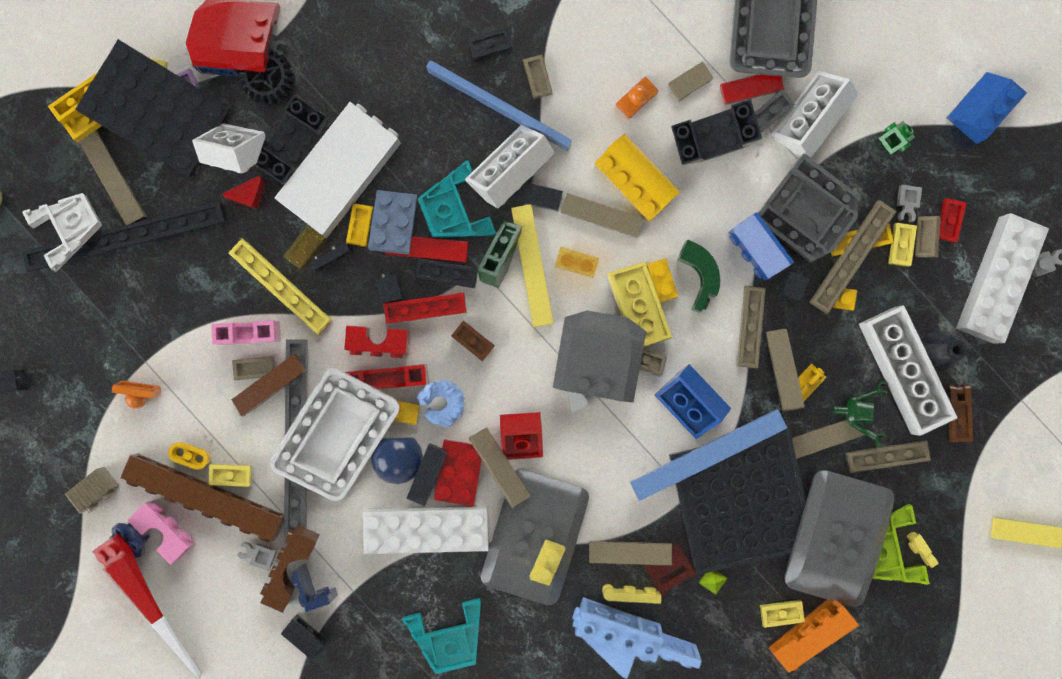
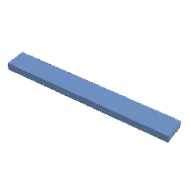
M429 61L427 64L428 73L518 124L544 135L548 141L568 151L572 142L570 138L433 61Z
M776 409L630 481V484L638 500L641 501L787 429V426L779 410Z

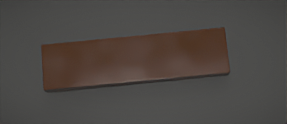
M293 354L231 400L241 417L246 416L307 372L298 355Z

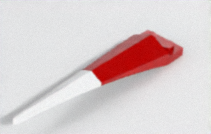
M116 534L95 548L92 552L97 561L105 566L102 570L196 677L199 678L202 674L181 645L159 609L131 548L119 534Z

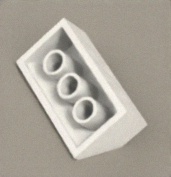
M817 71L794 102L795 105L786 113L771 133V136L793 153L800 156L805 154L811 159L858 96L851 80Z
M520 125L465 180L486 202L499 208L555 152L544 135Z

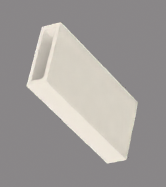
M351 102L348 103L275 197L277 201L326 238H328L353 206V203L356 202L401 144L397 138L399 135L391 128L386 130L381 126L383 124L382 121L374 115L372 118L369 117L364 107L360 104L355 106Z

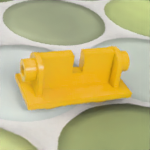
M812 363L798 377L803 402L826 378L823 375L824 371L820 368L817 369Z

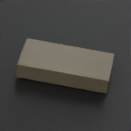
M543 55L523 59L533 100L553 95Z
M702 61L669 82L668 85L678 101L712 81L713 76Z
M940 216L918 217L915 257L938 258Z
M274 356L232 360L234 380L263 377L275 368Z

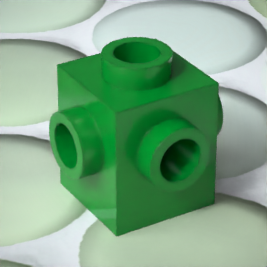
M902 121L898 125L894 122L885 128L886 133L879 139L888 152L893 154L897 150L902 152L911 146L910 141L915 136L911 126Z

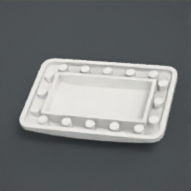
M331 368L327 370L273 455L270 462L271 469L275 473L330 500L339 501L343 499L398 414V402L394 398L339 369Z

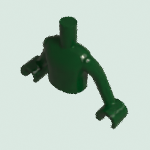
M880 382L875 390L851 397L846 407L834 406L833 414L846 415L849 425L873 439L874 444L879 448L884 447L886 443H880L878 438H886L887 436L883 433L877 435L859 423L872 424L874 403L863 401L876 395H886L888 392L880 390V386H888L887 382Z

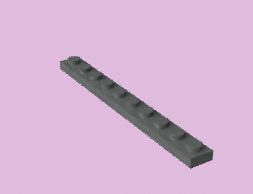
M286 339L285 360L291 355L297 354L307 372L285 387V435L307 401L308 340ZM285 478L284 544H287L288 542H285V538L289 530L294 531L297 524L306 528L307 488Z

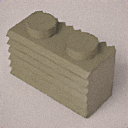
M105 467L97 468L66 492L65 495L79 513L86 511L90 513L99 507V501L112 497L115 494L114 490L119 484L116 483Z

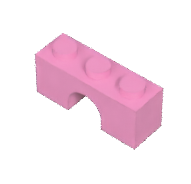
M279 321L211 324L212 344L215 345L281 342Z
M152 500L143 504L127 521L141 535L150 532L153 528L159 529L164 539L156 551L171 565L178 561L195 543L192 541L191 535L186 531H182L177 526V521L173 517L168 516L158 502Z

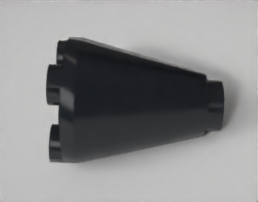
M933 331L927 333L921 339L935 371H944L953 367L967 354L965 343L945 331Z

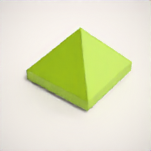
M716 570L705 573L699 583L716 595L727 580V577Z

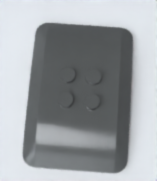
M734 0L730 46L731 68L740 73L794 78L806 77L812 68L817 0Z
M518 469L515 472L531 497L514 508L511 507L506 497L504 498L481 573V580L487 587L545 605H553L558 601L588 505L589 494L586 489L528 470ZM545 539L563 545L566 549L550 586L533 581L529 577Z
M818 471L811 484L785 572L784 580L787 586L791 589L831 601L836 600L839 603L852 607L863 604L888 528L894 504L893 492L888 488L831 471Z

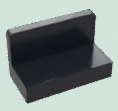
M298 614L281 632L284 638L309 659H313L328 641Z

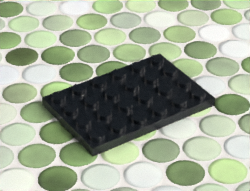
M117 39L75 108L76 111L190 177L199 162L192 140L215 127H219L231 109Z

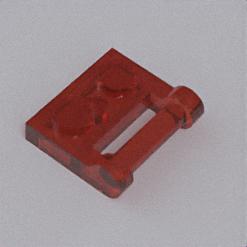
M678 543L672 546V565H644L662 597L668 594V590L690 577L694 578L697 576ZM684 565L686 568L684 572L662 584L660 582L661 578Z

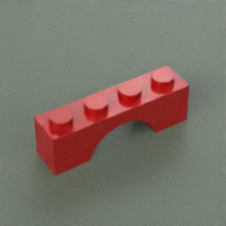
M427 364L345 372L377 390L429 384Z

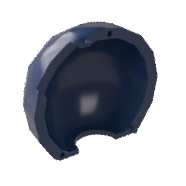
M413 437L382 438L371 456L373 470L380 479L387 483L397 485L407 483L416 476L423 458L422 449Z

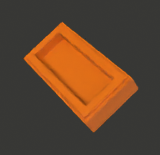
M645 76L615 105L630 119L659 90Z
M120 381L112 386V393L126 395V404L130 408L139 409L145 405L147 398L153 399L161 394V387Z

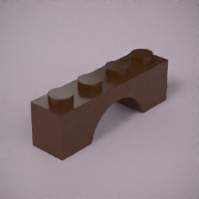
M298 524L294 531L289 530L285 538V542H288L286 548H281L276 558L280 561L277 566L273 565L268 575L271 580L269 584H264L260 592L263 595L261 604L281 613L284 612L295 590L288 577L287 567L294 561L308 560L320 534Z

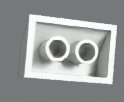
M222 123L219 127L213 128L192 141L200 163L236 171L237 173H244L257 163L265 139V133Z

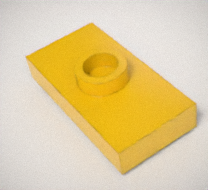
M353 203L347 244L362 247L368 246L374 207Z
M396 400L399 404V412L393 421L417 425L420 405Z

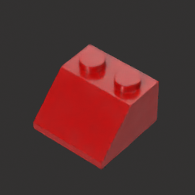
M541 412L500 415L502 452L507 460L542 458Z

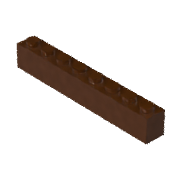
M138 453L129 456L120 477L126 480V484L130 486L143 487L145 492L149 494H160L168 502H179L188 510L194 511L196 509L202 512L201 515L211 519L215 517L221 520L220 523L226 526L234 525L239 527V531L245 534L253 533L258 535V539L265 542L277 539L284 523V514L215 485H208L209 483Z

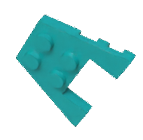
M468 160L418 198L432 237L496 235L490 217L473 223L469 222L455 186L466 182L465 179L473 172Z
M481 598L462 602L467 622L465 624L426 633L421 612L402 618L403 623L410 630L413 639L420 646L423 655L435 674L476 664Z

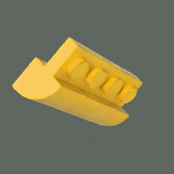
M97 73L48 106L57 120L77 143L102 126L75 110Z
M623 134L614 141L594 162L649 222L681 193L626 134Z

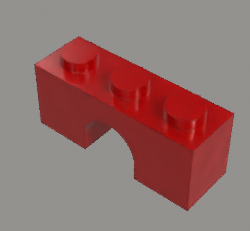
M346 326L344 350H349L350 355H362V351L370 352V356L382 357L383 353H391L390 358H403V354L408 355L409 330L387 328L385 340L380 344H375L370 339L369 327Z

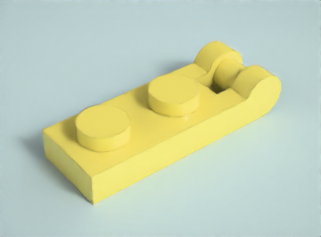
M606 584L602 587L603 596L608 601L661 604V594L653 587H644V590H636V587L624 586L623 589L613 588L611 584Z

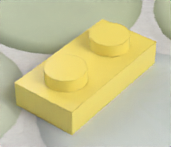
M894 224L892 234L894 243L891 244L888 264L911 266L916 225Z
M209 464L208 485L252 486L253 465Z
M545 539L529 576L530 579L550 586L566 550L565 547Z
M801 600L760 605L762 626L764 628L805 622Z

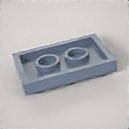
M377 190L368 245L369 250L410 255L418 200L416 194Z

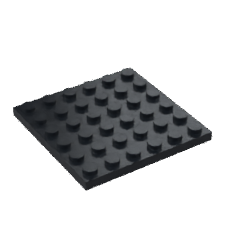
M787 427V429L675 483L696 575L791 554L806 500L790 428ZM697 448L669 454V459L672 461Z

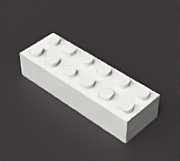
M1011 213L999 217L956 329L993 344L1005 343L1049 228Z
M904 305L893 307L859 323L911 434L920 436L957 419L955 411Z
M488 506L366 509L363 512L364 554L488 551Z

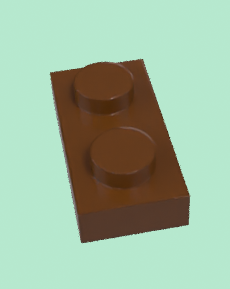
M464 320L451 335L452 338L482 362L495 347L493 343Z

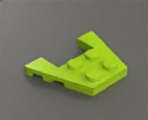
M905 505L891 514L873 579L930 584L925 565L921 564L904 568L896 528L916 524L912 505Z

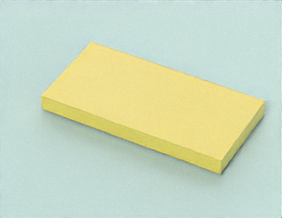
M646 261L609 272L607 276L621 316L628 317L646 330L644 347L671 339L672 335Z

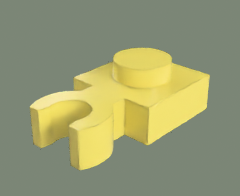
M911 532L906 536L910 541L908 545L915 554H920L927 566L929 565L933 568L939 564L920 534Z

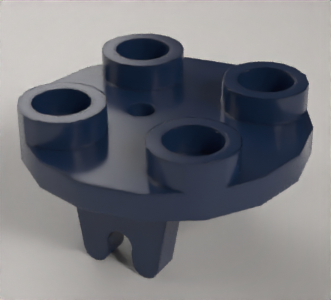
M117 523L112 527V535L109 539L119 534L131 548L135 558L145 554L144 544L149 541L150 536L147 534L141 539L138 533L132 529L133 526L130 523L127 525Z

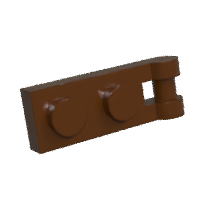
M962 384L958 387L947 385L946 395L957 416V419L949 422V442H973L971 387L969 384ZM957 395L962 396V401H957Z

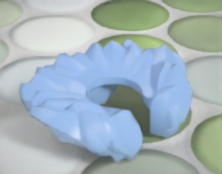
M440 380L436 383L432 382L426 385L422 391H419L417 396L420 405H429L436 397H443L447 400V405L444 409L432 410L429 407L424 413L426 419L435 425L450 427L456 419L462 417L461 413L464 411V394L461 388L450 381Z

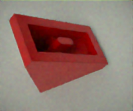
M257 176L223 193V196L230 201L258 209L266 181L261 176Z

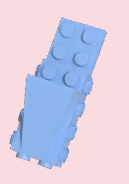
M584 597L580 607H576L574 610L573 627H575V635L582 637L623 678H628L635 656L644 662L652 661L656 663L657 657L660 655L666 661L675 660L687 668L695 667L699 669L701 658L696 644L662 633L659 623Z

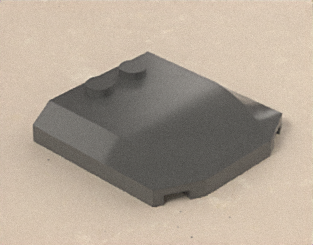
M802 154L758 211V214L775 237L806 260L812 262L833 252L857 220V209L861 196L808 156Z
M589 310L565 317L553 388L634 403L646 330L628 317Z

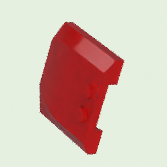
M205 0L194 11L185 42L193 66L265 72L269 58L267 50L273 25L277 24L280 13L279 3L250 0Z

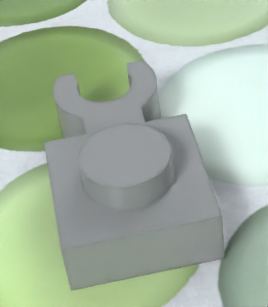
M899 186L897 206L902 207V210L898 213V221L904 220L905 213L909 215V222L915 220L916 214L913 208H920L922 187Z
M1062 249L1056 250L1051 254L1050 251L1040 253L1032 271L1033 277L1055 271V265H1062V261L1058 258L1059 254L1062 253Z
M249 542L241 543V546L247 549V553L239 552L237 554L239 558H251L250 565L267 571L271 569L277 553L276 549L259 543L255 548Z

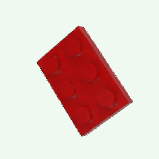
M444 439L442 448L447 450L448 453L437 477L434 500L474 507L482 459L471 443Z

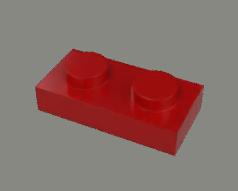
M949 198L943 200L940 213L939 240L951 243L958 242L967 203Z

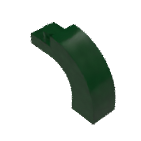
M687 239L683 244L677 261L691 266L700 278V289L691 309L700 313L703 309L706 310L710 303L708 296L713 298L718 296L720 272L713 256L701 245Z

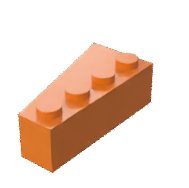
M826 599L804 618L805 622L797 623L769 647L770 651L789 673L797 670L803 663L859 626L845 607L838 601Z

